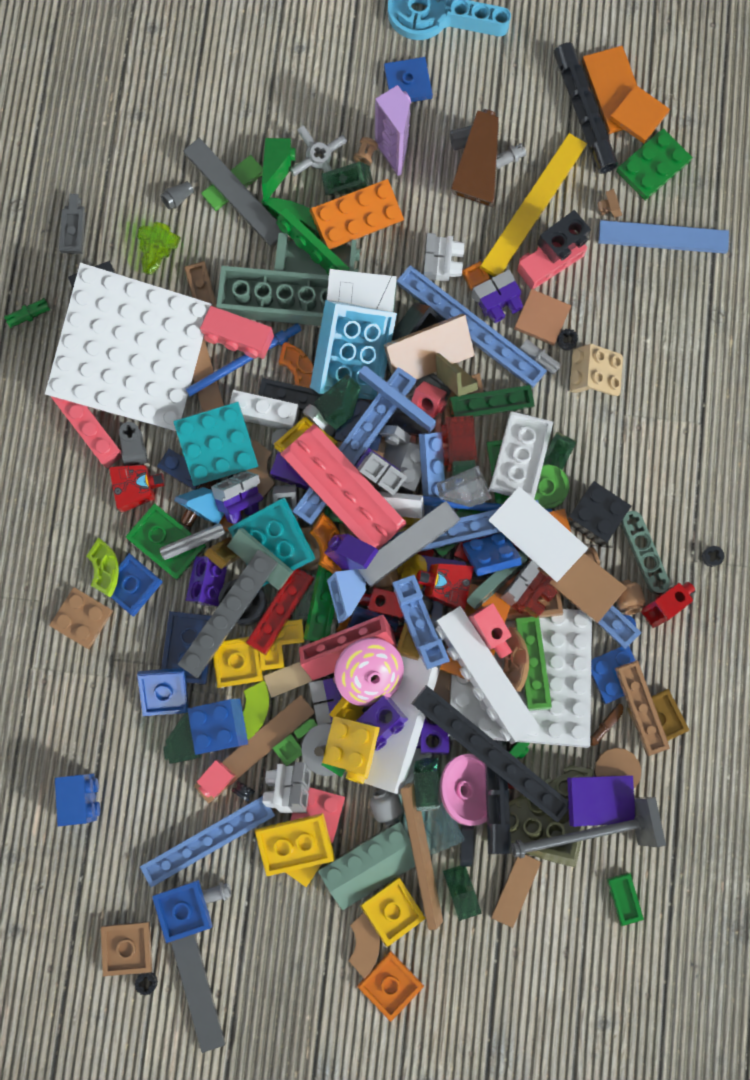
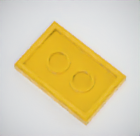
M323 813L254 830L266 876L329 863L335 860Z

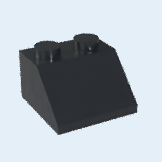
M414 302L393 330L392 340H397L443 320L431 306Z

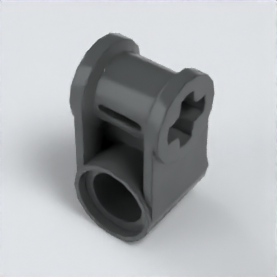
M133 422L123 423L119 429L124 466L148 463L141 430ZM130 430H133L134 433L132 434V437L129 438L127 435L130 433Z

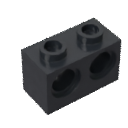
M573 210L543 232L539 237L537 245L554 264L559 259L561 261L565 260L576 246L580 248L589 240L588 236L591 228ZM569 230H576L578 234H572ZM558 242L562 247H555L552 243Z

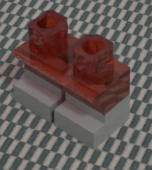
M531 560L523 566L500 598L520 614L527 612L537 618L546 609L537 599L541 596L549 602L558 591L550 584L553 578L542 574L537 569L539 566Z

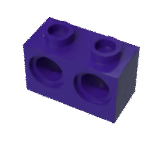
M195 556L185 601L204 606L218 607V598L223 588L227 566L220 569L208 557Z
M383 695L356 721L380 727L375 750L378 751L387 744V739L392 734L395 735L404 728V723L408 718L391 698ZM391 711L392 719L389 723H386V714Z
M425 717L416 749H420V755H448V733L437 724L428 723ZM429 736L436 737L439 742L438 746L434 748L429 747L426 744V738Z

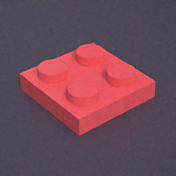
M309 787L307 813H292L291 820L323 813L330 841L333 844L345 797Z

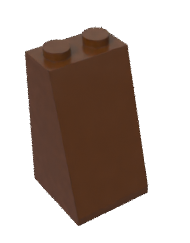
M483 109V112L477 110L451 190L454 195L493 208L495 204L499 117L495 116V112Z

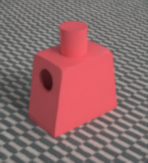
M494 604L483 606L467 616L488 649L494 648L500 659L512 652L505 641L511 637V633ZM492 630H493L494 633H495V637H494V638H493L492 635H491Z

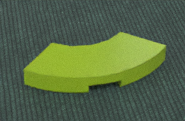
M97 538L86 556L94 567V578L90 586L111 597L118 582V561L112 548L106 542Z
M265 680L244 690L246 704L243 716L248 740L261 729L268 714L270 697Z

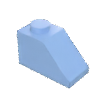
M358 569L337 571L327 580L338 623H343L353 613L366 591V581Z

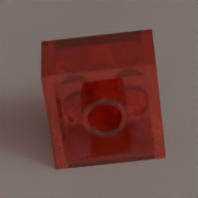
M473 415L446 417L445 424L441 425L440 432H442V442L445 444V447H443L444 465L447 466V472L474 470L477 462Z

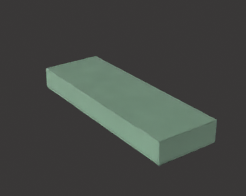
M243 528L237 531L227 546L247 564L258 549L275 560L278 564L267 581L277 590L283 587L293 573V570Z

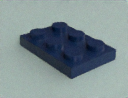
M169 611L161 670L182 668L178 663L211 616ZM209 663L198 678L185 670L186 683L206 685Z

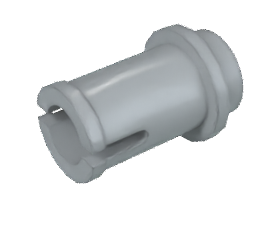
M220 882L218 886L202 890L206 905L222 899L227 901L228 897H231V889L228 883Z

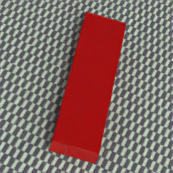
M299 568L294 570L283 587L279 589L249 636L246 644L266 656L312 584L314 577Z

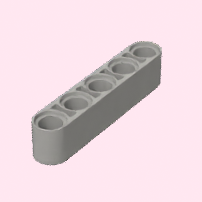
M447 501L442 503L381 548L367 569H358V571L370 587H372L456 525L461 519Z

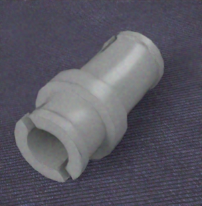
M522 143L516 146L512 145L508 147V150L497 155V170L511 162L516 163L519 161V158L526 156Z

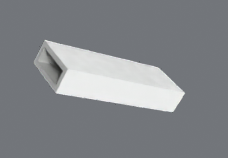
M401 656L404 665L403 678L399 688L390 698L408 720L404 723L405 726L399 733L392 734L387 739V744L383 748L374 751L368 779L364 781L366 784L396 794H401L400 790L405 786L426 717L411 703L425 685L434 691L441 666L439 665L427 670L420 656L418 661ZM391 711L386 714V723H389L392 719Z

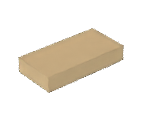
M300 662L263 676L271 698L313 682Z

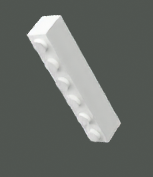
M461 606L438 619L434 624L438 638L445 641L449 647L447 648L448 654L452 660H457L462 667L460 668L462 676L466 681L470 680L475 687L473 692L479 701L483 700L486 704V712L490 719L497 721L500 726L499 732L503 739L513 744L537 729L539 725Z

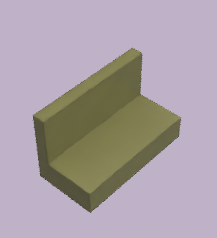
M440 353L435 354L437 377L458 397L478 390L477 381L457 363L451 364Z

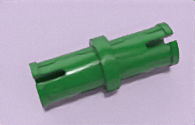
M42 298L28 306L26 304L22 305L21 309L4 315V318L7 320L8 326L13 328L25 321L31 322L34 320V317L51 311L46 299Z

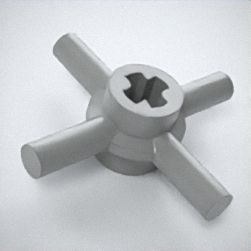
M304 125L299 127L297 131L308 146L306 159L290 168V172L293 176H296L311 166L316 169H322L331 184H337L340 180L329 165V162L331 160V152L347 143L345 136L341 135L326 145L321 142H315ZM315 153H321L323 155L322 158L315 157Z

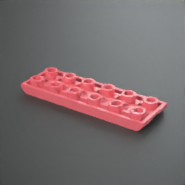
M315 424L280 453L357 539L379 550L407 525L396 510Z

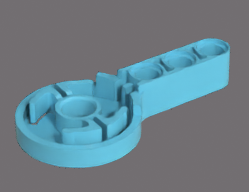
M388 0L390 24L400 35L412 40L432 38L446 27L494 36H504L509 30L511 13L505 7L470 0H440L439 2L436 0ZM420 3L425 5L426 8L423 11H416L411 6Z

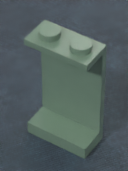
M278 234L275 271L328 275L326 270L319 264H316L304 249L299 248L294 241H288L287 234ZM352 239L351 246L341 245L331 249L350 268L349 271L358 272V268H355V261L360 260V248H357V240Z

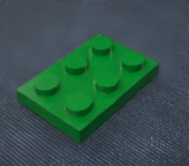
M663 128L623 162L616 172L646 201L691 162L693 157Z
M155 503L125 536V538L177 581L195 561V556H199L207 547L203 544L164 560L160 553L161 547L188 537L192 533Z

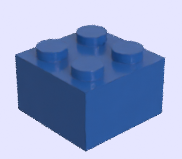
M228 699L187 708L195 755L248 745L240 699Z
M94 773L55 778L58 827L97 821V816H100V803L96 802V792L99 790V783Z

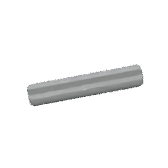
M221 524L211 526L161 547V556L164 560H167L224 536L225 530Z

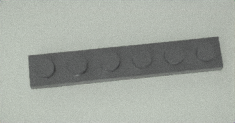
M258 549L178 663L180 667L196 678L200 676L278 563Z

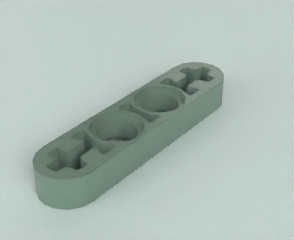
M629 511L622 520L621 526L647 588L653 594H661L669 588V578L643 517L637 511ZM629 516L632 519L636 518L637 522L634 524L636 531L639 528H641L642 530L640 532L635 533L633 536L631 535V532L634 531V527L632 524H627ZM642 536L645 538V548L636 546V537ZM645 557L654 559L655 567L653 569H648L644 566ZM656 570H659V573L655 575L658 581H663V585H661V590L659 587L653 586V583L656 582V579L654 575L649 577V573H653Z
M520 550L518 553L521 557V565L496 571L468 597L466 602L475 610L478 609L527 564L530 558Z

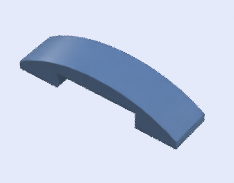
M415 575L393 582L392 585L405 623L426 669L428 670L449 662L450 660L442 640L438 638L423 602V594Z

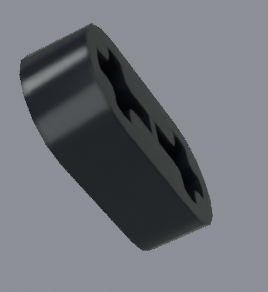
M461 824L459 864L461 867H472L474 826Z

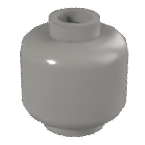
M383 789L373 793L370 807L375 820L379 823H385V825H392L398 822V818L403 813V806L399 795Z

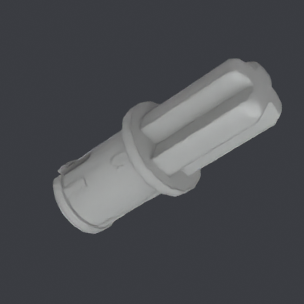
M528 339L520 347L521 351L552 374H555L561 366L559 362L545 353V349L541 350Z

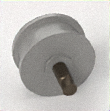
M332 723L313 727L305 735L302 743L304 762L311 771L321 776L335 775V773L321 765Z

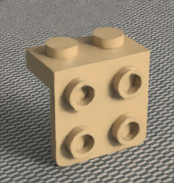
M594 344L573 349L570 391L579 393L593 389L611 396H619L621 393L623 356L620 353Z

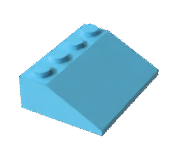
M325 300L310 388L319 394L374 400L377 396V391L359 378V371L363 366H367L384 380L387 365L384 344L392 340L397 313Z

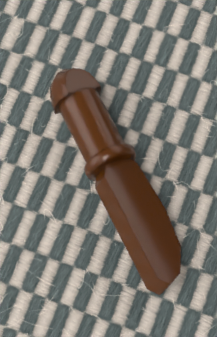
M617 704L603 722L600 723V726L593 735H590L591 746L599 744L602 737L620 719L623 714V704Z

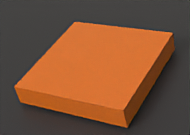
M635 85L611 115L610 120L644 144L669 113L670 109Z
M390 950L367 977L359 982L357 987L391 1022L424 988V984Z

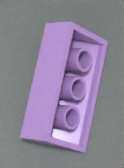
M398 85L375 98V141L397 176L402 174L408 147L411 99L407 92H402Z

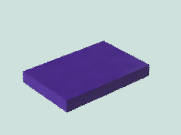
M633 775L567 778L570 826L610 825L635 818Z

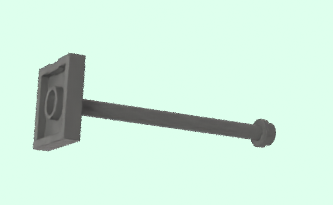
M634 797L635 818L633 820L522 843L519 839L511 843L512 854L515 858L519 857L521 859L525 857L527 852L635 829L638 845L657 848L666 846L656 797Z

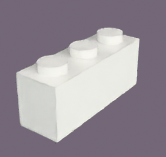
M233 390L229 403L239 402L246 422L277 429L285 428L290 430L297 424L300 413L298 404Z

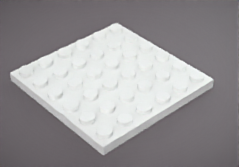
M80 263L45 395L176 431L173 421L182 419L188 396L185 389L191 385L204 336L200 327L212 304Z
M563 609L562 616L539 618L552 708L529 711L539 727L517 742L589 748L592 619L581 610ZM515 620L505 621L507 628L511 626L516 629ZM495 652L494 658L501 669L504 670L505 659H500ZM451 675L450 705L493 740L505 741L499 732L500 726L497 721H492L488 716L486 704L483 700L479 701L473 692L475 687L471 681ZM523 687L521 692H516L526 705L525 692Z

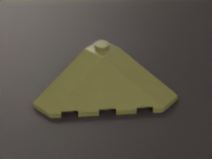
M570 765L563 769V775L554 780L550 777L545 782L568 800L567 778L593 777L594 770ZM523 794L509 802L511 843L519 839L522 843L584 830V826H570L569 809L557 823L528 798L524 797ZM485 822L481 837L485 841H487V822ZM581 841L525 854L576 868Z

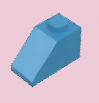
M204 487L176 496L174 499L175 502L214 524H219L224 515L223 512L217 509L212 490Z

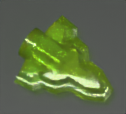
M154 222L152 227H139L137 238L140 240L139 248L143 252L141 262L144 274L152 275L160 267L162 259L169 257L172 249H176L181 240V237L170 232L171 228L164 223Z

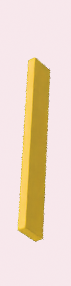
M570 133L567 135L481 264L480 269L493 277L504 272L585 150L587 143Z

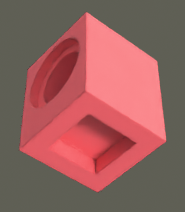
M423 381L415 389L411 402L434 418L438 413L444 411L447 401H445L447 392Z
M215 760L198 779L197 783L200 785L198 789L208 798L210 796L215 798L236 775L220 760Z

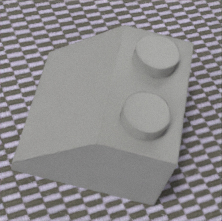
M412 442L398 444V446L388 443L384 459L407 476L398 491L414 495L422 478L420 446Z

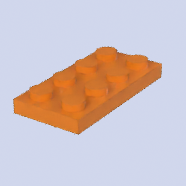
M388 179L309 210L322 242L330 250L349 243L352 239L362 238L404 220Z

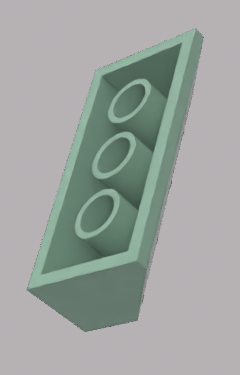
M398 820L395 824L388 826L338 856L333 862H329L319 868L318 872L342 911L415 867L410 837L400 820Z

